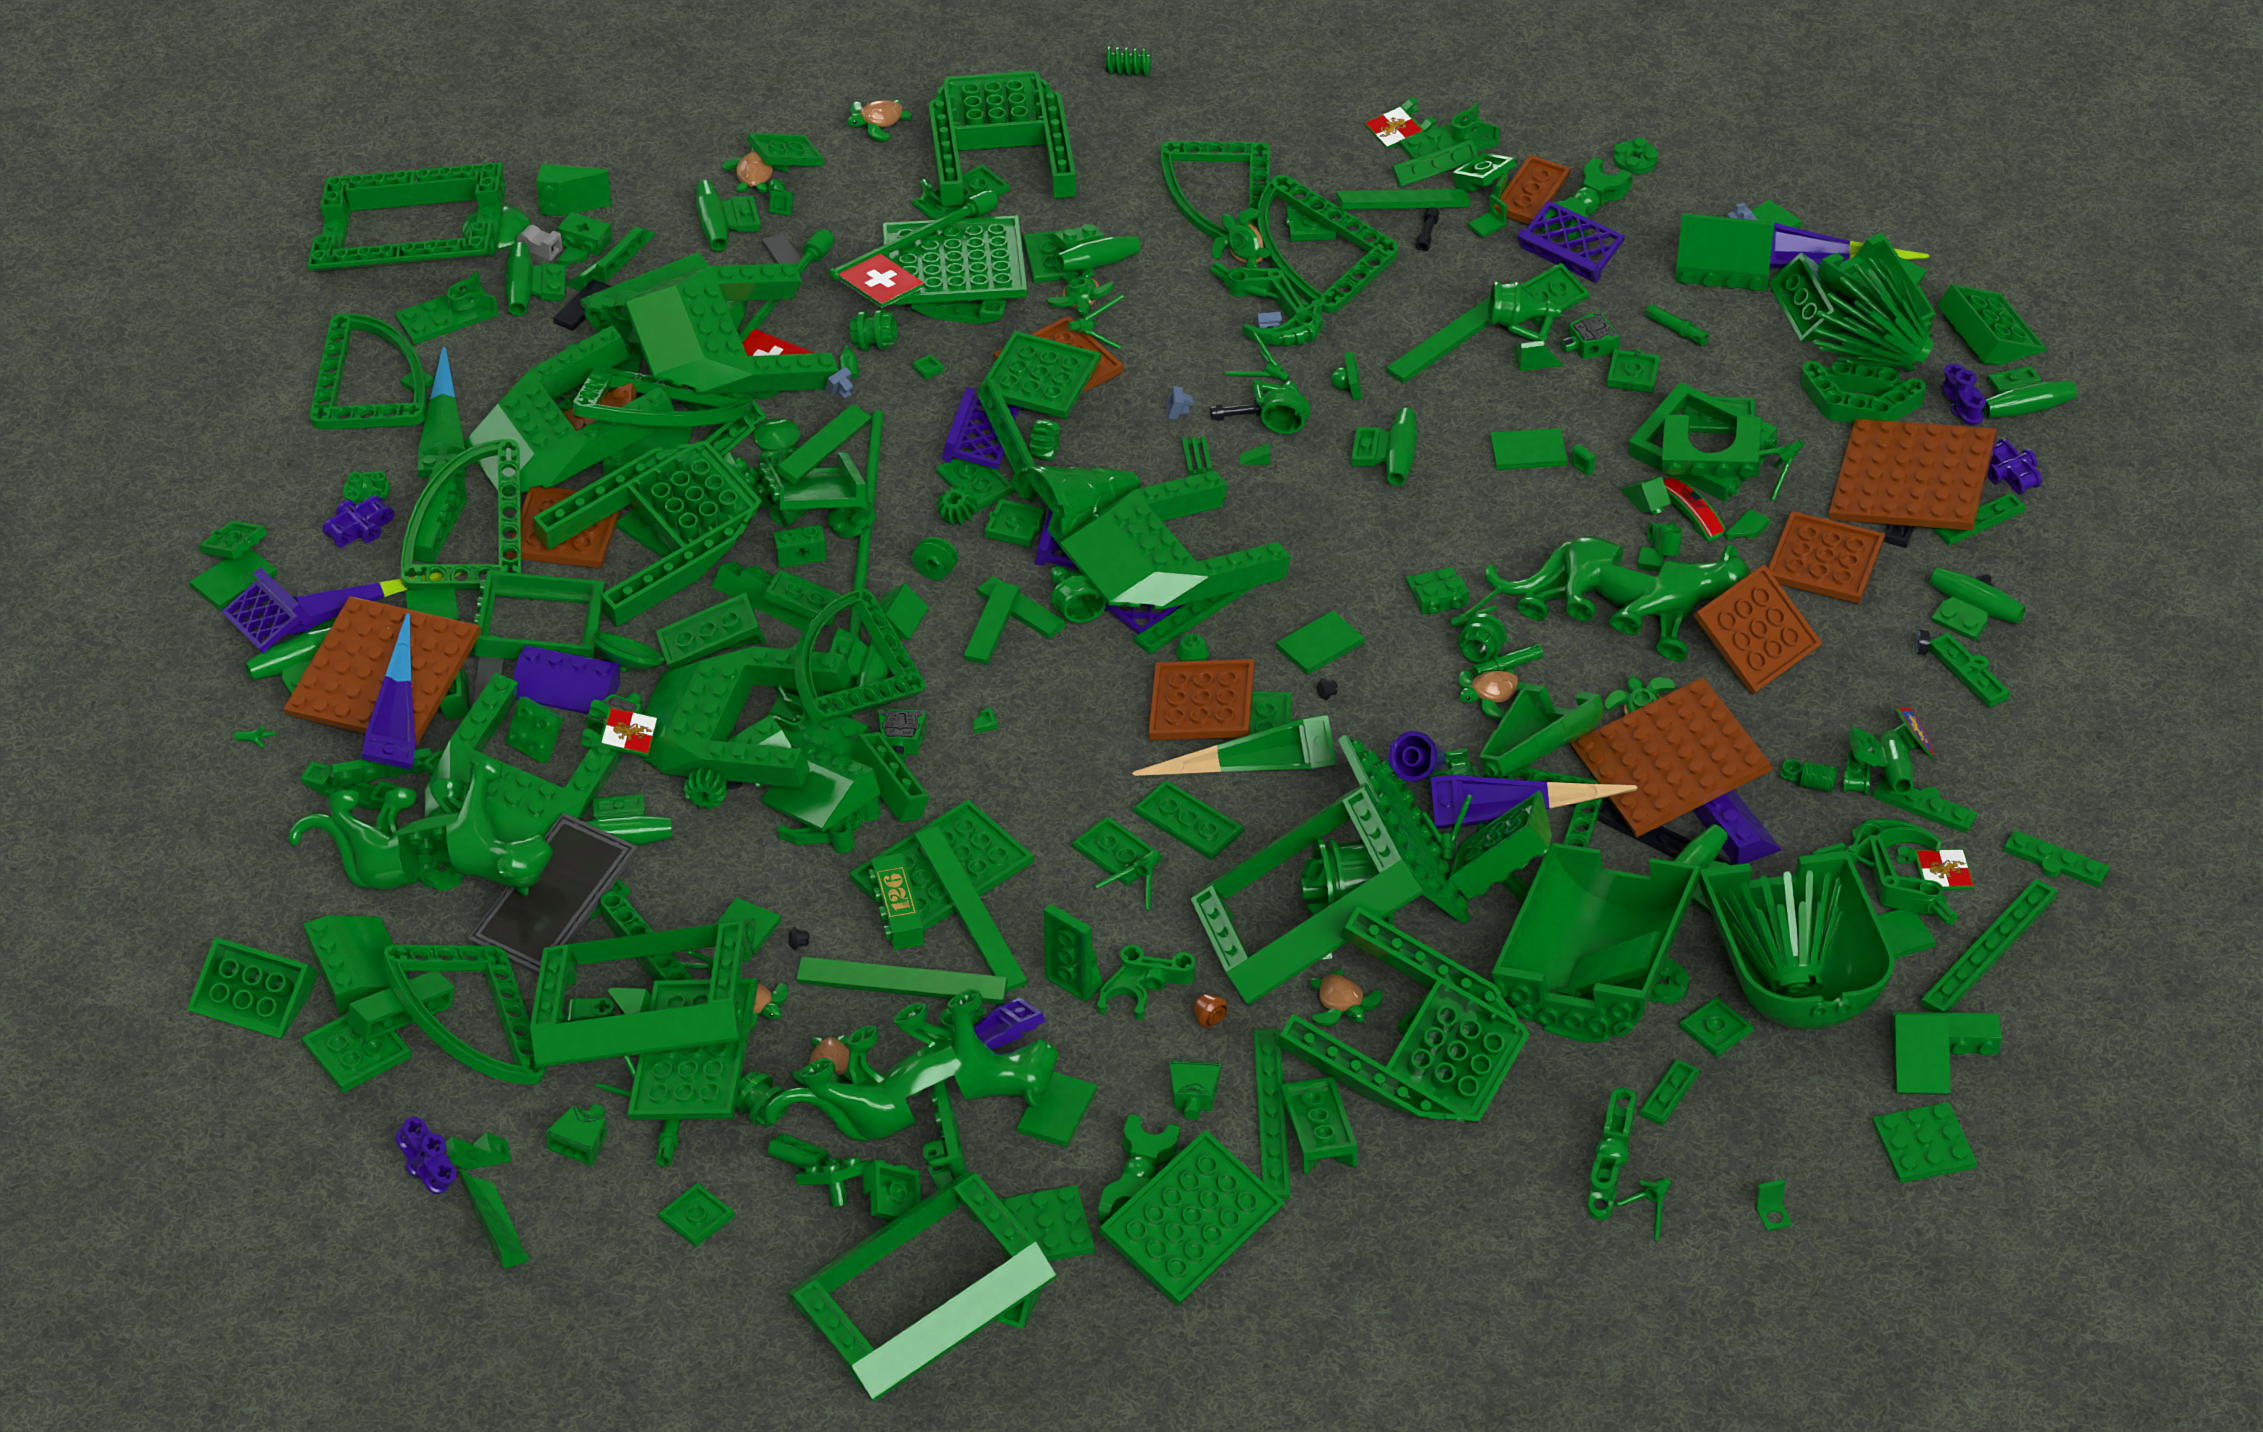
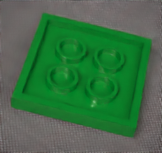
M348 1014L301 1037L302 1045L342 1093L412 1057L411 1050L395 1031L365 1042L347 1024Z
M1949 1102L1873 1117L1872 1124L1899 1183L1975 1169L1977 1167V1161Z
M1077 1185L999 1199L1036 1241L1047 1261L1095 1253V1247Z

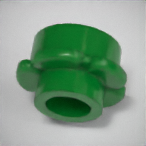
M1795 759L1786 760L1780 768V776L1790 782L1799 781L1803 769L1802 763Z

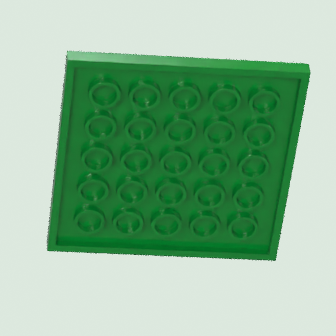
M1018 215L962 218L885 255L886 258L923 281L925 286L889 305L902 306L914 303L971 302L984 299H1019L1027 297ZM935 220L882 223L884 245Z

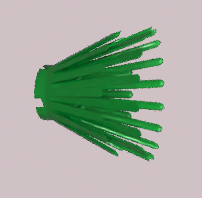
M1868 258L1869 265L1900 311L1877 287L1865 271L1856 264L1854 269L1869 286L1868 292L1890 317L1845 277H1841L1840 282L1861 300H1856L1854 304L1866 315L1832 293H1828L1827 298L1871 328L1848 316L1843 321L1823 311H1818L1817 315L1878 345L1843 333L1836 334L1818 327H1814L1812 331L1841 341L1842 345L1845 346L1820 340H1814L1813 343L1824 346L1820 347L1819 350L1859 357L1841 356L1837 358L1846 361L1845 363L1898 367L1907 373L1914 371L1916 368L1912 364L1916 360L1922 364L1930 354L1934 341L1929 337L1934 336L1926 330L1904 279L1901 278L1900 283L1898 277L1895 274L1892 276L1887 265L1879 258L1878 262L1886 274L1885 278L1874 261Z
M1808 870L1806 873L1805 902H1800L1799 906L1796 907V915L1791 873L1786 871L1783 874L1788 923L1784 905L1778 904L1777 909L1775 908L1768 878L1762 875L1760 881L1775 940L1764 912L1761 909H1757L1747 883L1744 881L1740 883L1769 958L1732 890L1727 889V894L1735 908L1734 911L1726 898L1721 897L1734 921V923H1730L1733 929L1730 932L1768 982L1770 992L1777 994V990L1783 991L1785 997L1798 998L1814 994V985H1818L1819 991L1822 990V975L1844 912L1841 911L1839 913L1833 930L1838 911V898L1842 886L1840 884V877L1835 880L1823 928L1830 873L1827 872L1824 875L1821 899L1816 902L1813 932H1811L1813 872Z

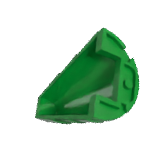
M1882 233L1866 239L1858 256L1842 262L1844 258L1838 252L1822 259L1818 269V276L1823 283L1854 301H1861L1840 282V278L1845 277L1890 317L1868 292L1869 286L1854 269V265H1859L1900 311L1868 263V258H1871L1886 278V274L1878 262V259L1881 258L1892 276L1895 274L1900 283L1901 278L1904 279L1926 330L1929 331L1932 328V321L1936 316L1935 311L1920 286L1915 283L1890 241Z
M1029 466L1019 469L1010 482L1022 499L1031 497L1034 488L1050 508L1053 514L1047 531L1059 546L1060 542L1089 518L1131 491L1140 488V480L1133 472L1099 467L1089 469L1083 467Z
M1527 683L1520 690L1511 707L1505 713L1498 728L1491 734L1479 756L1485 774L1491 778L1500 779L1534 764L1539 758L1551 754L1555 750L1588 734L1598 726V722L1603 716V705L1600 695L1580 692L1575 697L1578 703L1577 708H1560L1553 706L1545 686Z

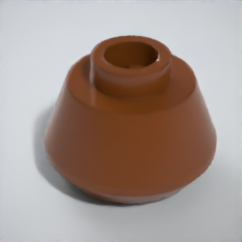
M1213 994L1199 996L1194 1002L1193 1010L1199 1025L1203 1028L1213 1027L1212 1025L1221 1022L1227 1014V1001Z

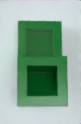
M488 1132L484 1133L474 1144L453 1136L445 1142L450 1162L466 1170L511 1161L507 1140Z

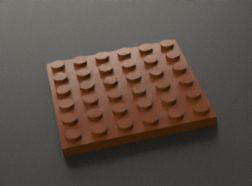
M1855 419L1829 510V518L1841 521L1973 530L1997 438V429Z
M349 596L283 710L288 716L366 734L405 616L409 613L412 703L415 743L417 746L481 634V628L479 625Z
M1704 677L1570 743L1577 757L1599 784L1635 785L1638 787L1636 791L1607 797L1636 837L1772 771L1771 763Z

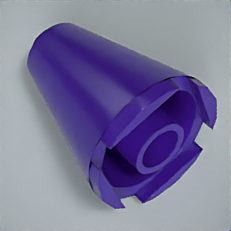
M1418 731L1402 733L1392 742L1388 753L1391 769L1394 770L1400 779L1409 782L1425 779L1441 769L1446 761L1443 749L1426 734Z

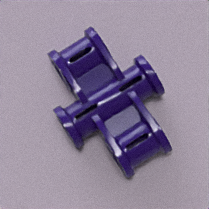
M1959 364L1946 365L1944 368L1945 380L1942 382L1941 388L1946 396L1954 402L1951 406V413L1961 417L1967 424H1980L1983 421L1982 408L1985 407L1986 400L1981 392L1973 386L1977 380L1976 374L1973 371L1964 369Z
M2001 439L1995 444L1987 478L1994 485L1999 484L2004 479L2020 495L2026 489L2031 487L2037 488L2042 484L2041 475L2036 469L2037 459L2032 450L2024 449L2019 454L2006 439Z
M371 496L357 506L353 501L345 500L338 506L336 516L325 522L323 533L328 537H332L339 548L360 537L365 543H370L380 536V526L392 521L394 510L389 506H385L379 496Z
M418 1117L406 1119L395 1135L397 1145L408 1158L406 1169L410 1175L420 1177L430 1192L441 1194L448 1189L449 1184L456 1178V1169L444 1153L446 1143L440 1135L431 1133L422 1119Z

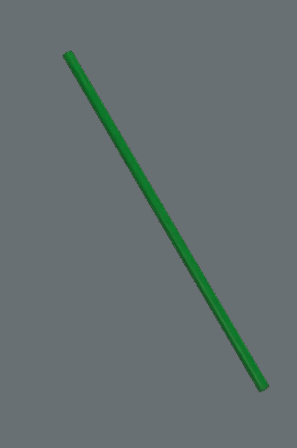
M875 410L872 413L865 475L866 496L873 507L884 413L880 410ZM867 524L862 528L863 533L859 534L853 591L865 589L872 525L869 527ZM851 607L848 632L860 637L862 621L854 607ZM856 677L850 678L846 689L855 687Z

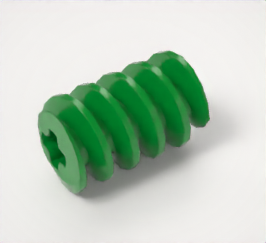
M1110 46L1107 47L1106 70L1109 69L1110 74L1113 75L1117 68L1119 75H1122L1126 69L1127 75H1131L1133 70H1135V74L1140 76L1143 70L1144 75L1149 76L1152 63L1151 51L1147 55L1145 48H1143L1141 54H1138L1137 49L1134 48L1132 54H1129L1128 47H1125L1124 52L1120 53L1119 47H1116L1115 52L1112 53Z

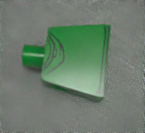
M1170 1060V1084L1174 1109L1184 1110V1117L1186 1119L1197 1120L1200 1117V1111H1212L1221 1079V1063Z
M592 1104L588 1111L578 1107H571L545 1133L547 1149L592 1167L607 1136L606 1120L603 1118L605 1115L604 1108L598 1104Z

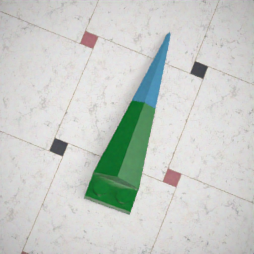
M445 347L441 351L418 449V478L430 477L436 461L448 463L452 458L465 451Z

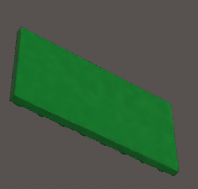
M1343 735L1338 741L1360 785L1364 782L1368 784L1386 818L1384 823L1396 846L1406 856L1425 892L1423 895L1462 924L1467 923L1471 920L1467 911L1469 904L1464 897L1459 895V889L1449 878L1451 868L1441 858L1442 850L1432 840L1431 837L1434 834L1422 820L1424 818L1422 816L1423 812L1414 803L1416 797L1405 785L1408 781L1400 779L1394 770L1391 769L1389 763L1386 760L1381 761L1372 749L1367 751L1359 739L1353 740L1348 735Z

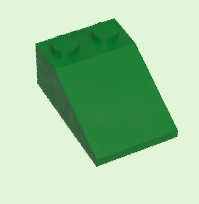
M541 164L536 179L540 215L566 216L570 212L579 213L611 206L608 169Z

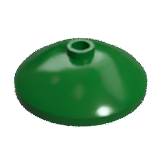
M504 204L497 250L510 248L512 244L517 242V236L530 225V220L526 213L515 206ZM479 208L471 212L463 222L462 232L467 241L469 240V223L477 221Z
M597 632L593 637V642L601 654L612 663L619 664V670L623 672H629V669L647 670L662 665L665 659L654 648L624 636Z

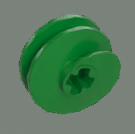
M927 537L918 543L913 551L912 561L914 567L922 576L935 581H941L953 571L958 563V553L949 542L937 537Z

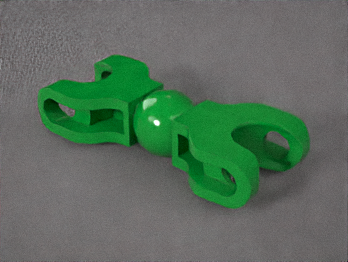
M1594 157L1584 167L1585 178L1582 188L1574 192L1573 197L1570 196L1565 201L1554 203L1589 219V215L1596 212L1598 207L1602 206L1605 202L1620 200L1627 194L1632 187L1633 173L1621 170L1615 175L1604 174V160ZM1551 209L1545 215L1546 220L1559 217L1558 212ZM1573 219L1563 222L1565 228L1578 226L1577 221ZM1561 222L1548 225V230L1551 231L1556 227H1562ZM1545 226L1538 228L1539 230L1547 233ZM1587 229L1582 230L1584 237L1587 236ZM1580 231L1567 234L1568 241L1581 238Z
M1617 1088L1612 1092L1603 1138L1595 1149L1596 1160L1590 1179L1591 1191L1588 1201V1214L1596 1220H1606L1611 1217L1617 1197L1621 1169L1629 1159L1628 1148L1633 1132L1636 1094L1627 1088ZM1621 1098H1625L1629 1101V1105L1626 1108L1618 1107L1616 1102ZM1597 1200H1604L1608 1204L1604 1210H1598L1594 1205Z
M1129 1115L1124 1127L1122 1148L1129 1156V1159L1122 1168V1178L1104 1188L1098 1208L1097 1221L1106 1222L1156 1176V1168L1159 1165L1167 1163L1173 1158L1178 1145L1181 1126L1168 1124L1163 1133L1150 1135L1141 1128V1116Z

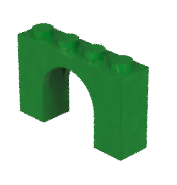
M1665 415L1662 452L1663 475L1759 477L1762 437L1761 417L1737 416L1736 438L1733 444L1726 450L1718 453H1705L1694 448L1689 442V415Z

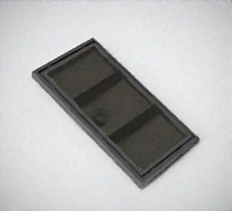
M565 813L560 815L544 837L546 842L552 847L554 854L543 870L538 882L533 887L528 888L529 895L522 896L514 887L506 886L467 938L470 944L502 948L510 962L538 975L543 949L545 947L571 943L600 904L602 895L610 891L639 852L636 845Z

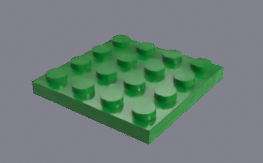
M1014 331L981 384L979 391L987 379H995L1007 404L1066 419L1099 365L1101 353Z

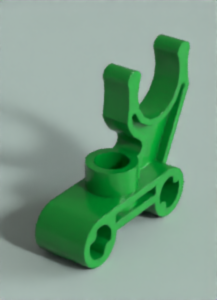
M879 796L824 832L811 826L802 829H790L785 825H780L777 828L779 839L794 845L832 843V847L837 853L845 854L851 852L855 847L853 834L864 821H874L881 816Z
M1137 945L1125 946L1120 952L1121 968L1100 989L1097 1012L1101 1015L1106 1014V1005L1111 998L1117 995H1128L1133 997L1138 1003L1134 1009L1135 1019L1143 1020L1148 1004V995L1145 988L1161 991L1165 988L1166 983L1178 985L1191 984L1195 980L1194 956L1187 952H1180L1172 960L1144 956L1142 948Z

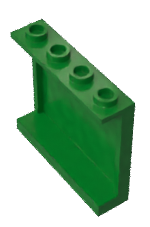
M838 452L837 466L815 467L795 485L776 472L777 468H773L767 455H762V463H759L758 466L759 477L763 478V484L767 486L768 493H771L773 502H776L780 510L865 507L866 483L847 452Z

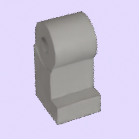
M529 225L517 236V242L525 243L529 248V252L549 261L563 250L561 233L552 231L549 234L540 230L535 225Z

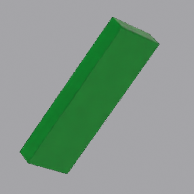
M1676 1059L1640 1109L1639 1116L1663 1126L1699 1076L1700 1069Z

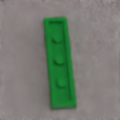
M1471 139L1394 165L1391 168L1398 186L1403 187L1459 168L1476 158L1478 154Z
M2009 493L1979 507L1973 530L1935 528L1934 532L1948 546H1951L2025 512L2026 506L2012 493Z
M993 576L977 588V595L988 601L996 582H1004ZM1022 593L1019 594L1010 614L1047 639H1051L1066 627L1065 620Z
M996 582L965 651V660L984 665L989 664L1020 594V586Z

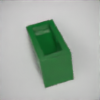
M1270 443L1241 453L1240 465H1270Z

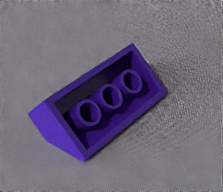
M527 645L524 646L516 662L513 680L518 682L516 700L526 696L540 705L584 714L590 712L593 700L603 701L609 695L616 694L621 684L619 664Z
M1735 790L1692 810L1706 829L1712 824H1716L1725 830L1728 839L1722 849L1732 861L1736 862V865L1750 863L1781 851L1780 846Z

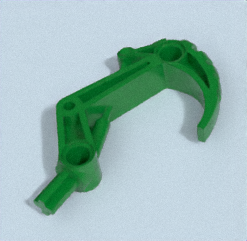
M1218 262L1213 263L1210 272L1224 281V285L1232 296L1272 297L1289 319L1288 322L1274 328H1257L1246 323L1243 326L1244 336L1255 340L1252 334L1256 332L1264 344L1284 347L1304 345V342L1310 343L1316 340V337L1322 331L1323 319L1321 314L1323 304L1319 300H1313L1311 304L1300 301L1282 270L1277 268L1244 267L1230 270Z
M1887 818L1864 820L1863 824L1853 829L1852 845L1846 851L1848 850L1854 864L1860 861L1871 867L1878 898L1883 906L1925 915L1936 914L1945 924L1949 926L1954 925V921L1958 920L1959 916L1946 904L1947 898L1943 895L1942 885L1932 880L1897 875L1886 850L1891 846L1901 843H1917L1927 846L1937 853L1941 850V840L1938 837L1912 823L1896 819L1888 820Z

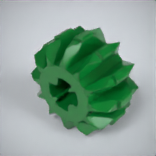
M1044 419L1034 423L1029 445L1030 453L1034 458L1052 460L1057 455L1061 435L1057 422Z
M960 485L955 489V487L951 486V490H943V496L937 497L938 504L936 506L938 513L944 522L949 521L952 526L957 522L963 526L965 520L971 521V515L977 514L976 507L978 502L970 488L965 489V487Z
M702 767L698 771L692 770L684 783L685 798L691 800V805H699L700 809L706 807L711 810L713 806L719 807L727 794L726 779L721 778L720 772L713 773L711 768L708 771H705Z

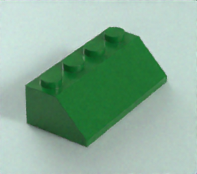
M1802 252L1775 275L1768 284L1800 341L1805 342L1826 338V336L1813 332L1812 329L1814 327L1836 334L1844 329L1817 315L1818 311L1826 312L1843 321L1847 314L1844 309L1827 298L1828 293L1835 295L1834 291L1820 280L1821 278L1818 276V263Z

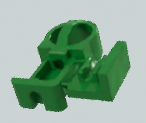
M1467 748L1445 752L1446 766L1449 765L1451 769L1436 771L1429 776L1428 789L1431 793V777L1448 775L1480 777L1475 766H1472V771L1470 772L1471 765L1467 757Z

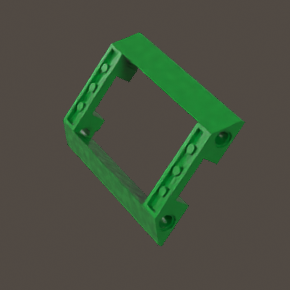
M489 162L486 164H467L464 166H445L442 168H423L419 170H401L397 172H379L375 174H356L353 176L326 178L320 205L324 225L322 235L313 237L307 265L308 270L325 272L495 257L506 199L503 163ZM477 200L478 202L477 221L469 223L468 241L467 238H452L447 240L344 248L352 211Z
M1366 782L1193 893L1191 901L1227 975L1248 1005L1347 943L1348 941L1342 939L1341 935L1357 906L1383 920L1425 893L1406 856L1396 846L1384 823L1386 818ZM1352 819L1379 874L1253 955L1243 945L1232 922V919L1235 917L1230 907L1223 901L1221 895L1228 899L1313 844L1315 838H1322Z
M755 918L545 947L543 949L530 1024L536 1067L740 1041L745 999L739 988L742 962L751 961L756 926ZM715 947L707 1004L567 1022L562 1012L566 986L576 984V963L583 965Z
M966 1171L786 1291L785 1294L812 1328L821 1331L839 1353L847 1371L869 1398L875 1402L1055 1280L1057 1275L1036 1241L975 1172ZM959 1201L964 1207L965 1213L974 1224L979 1221L1000 1245L1006 1262L874 1350L829 1294L960 1207Z

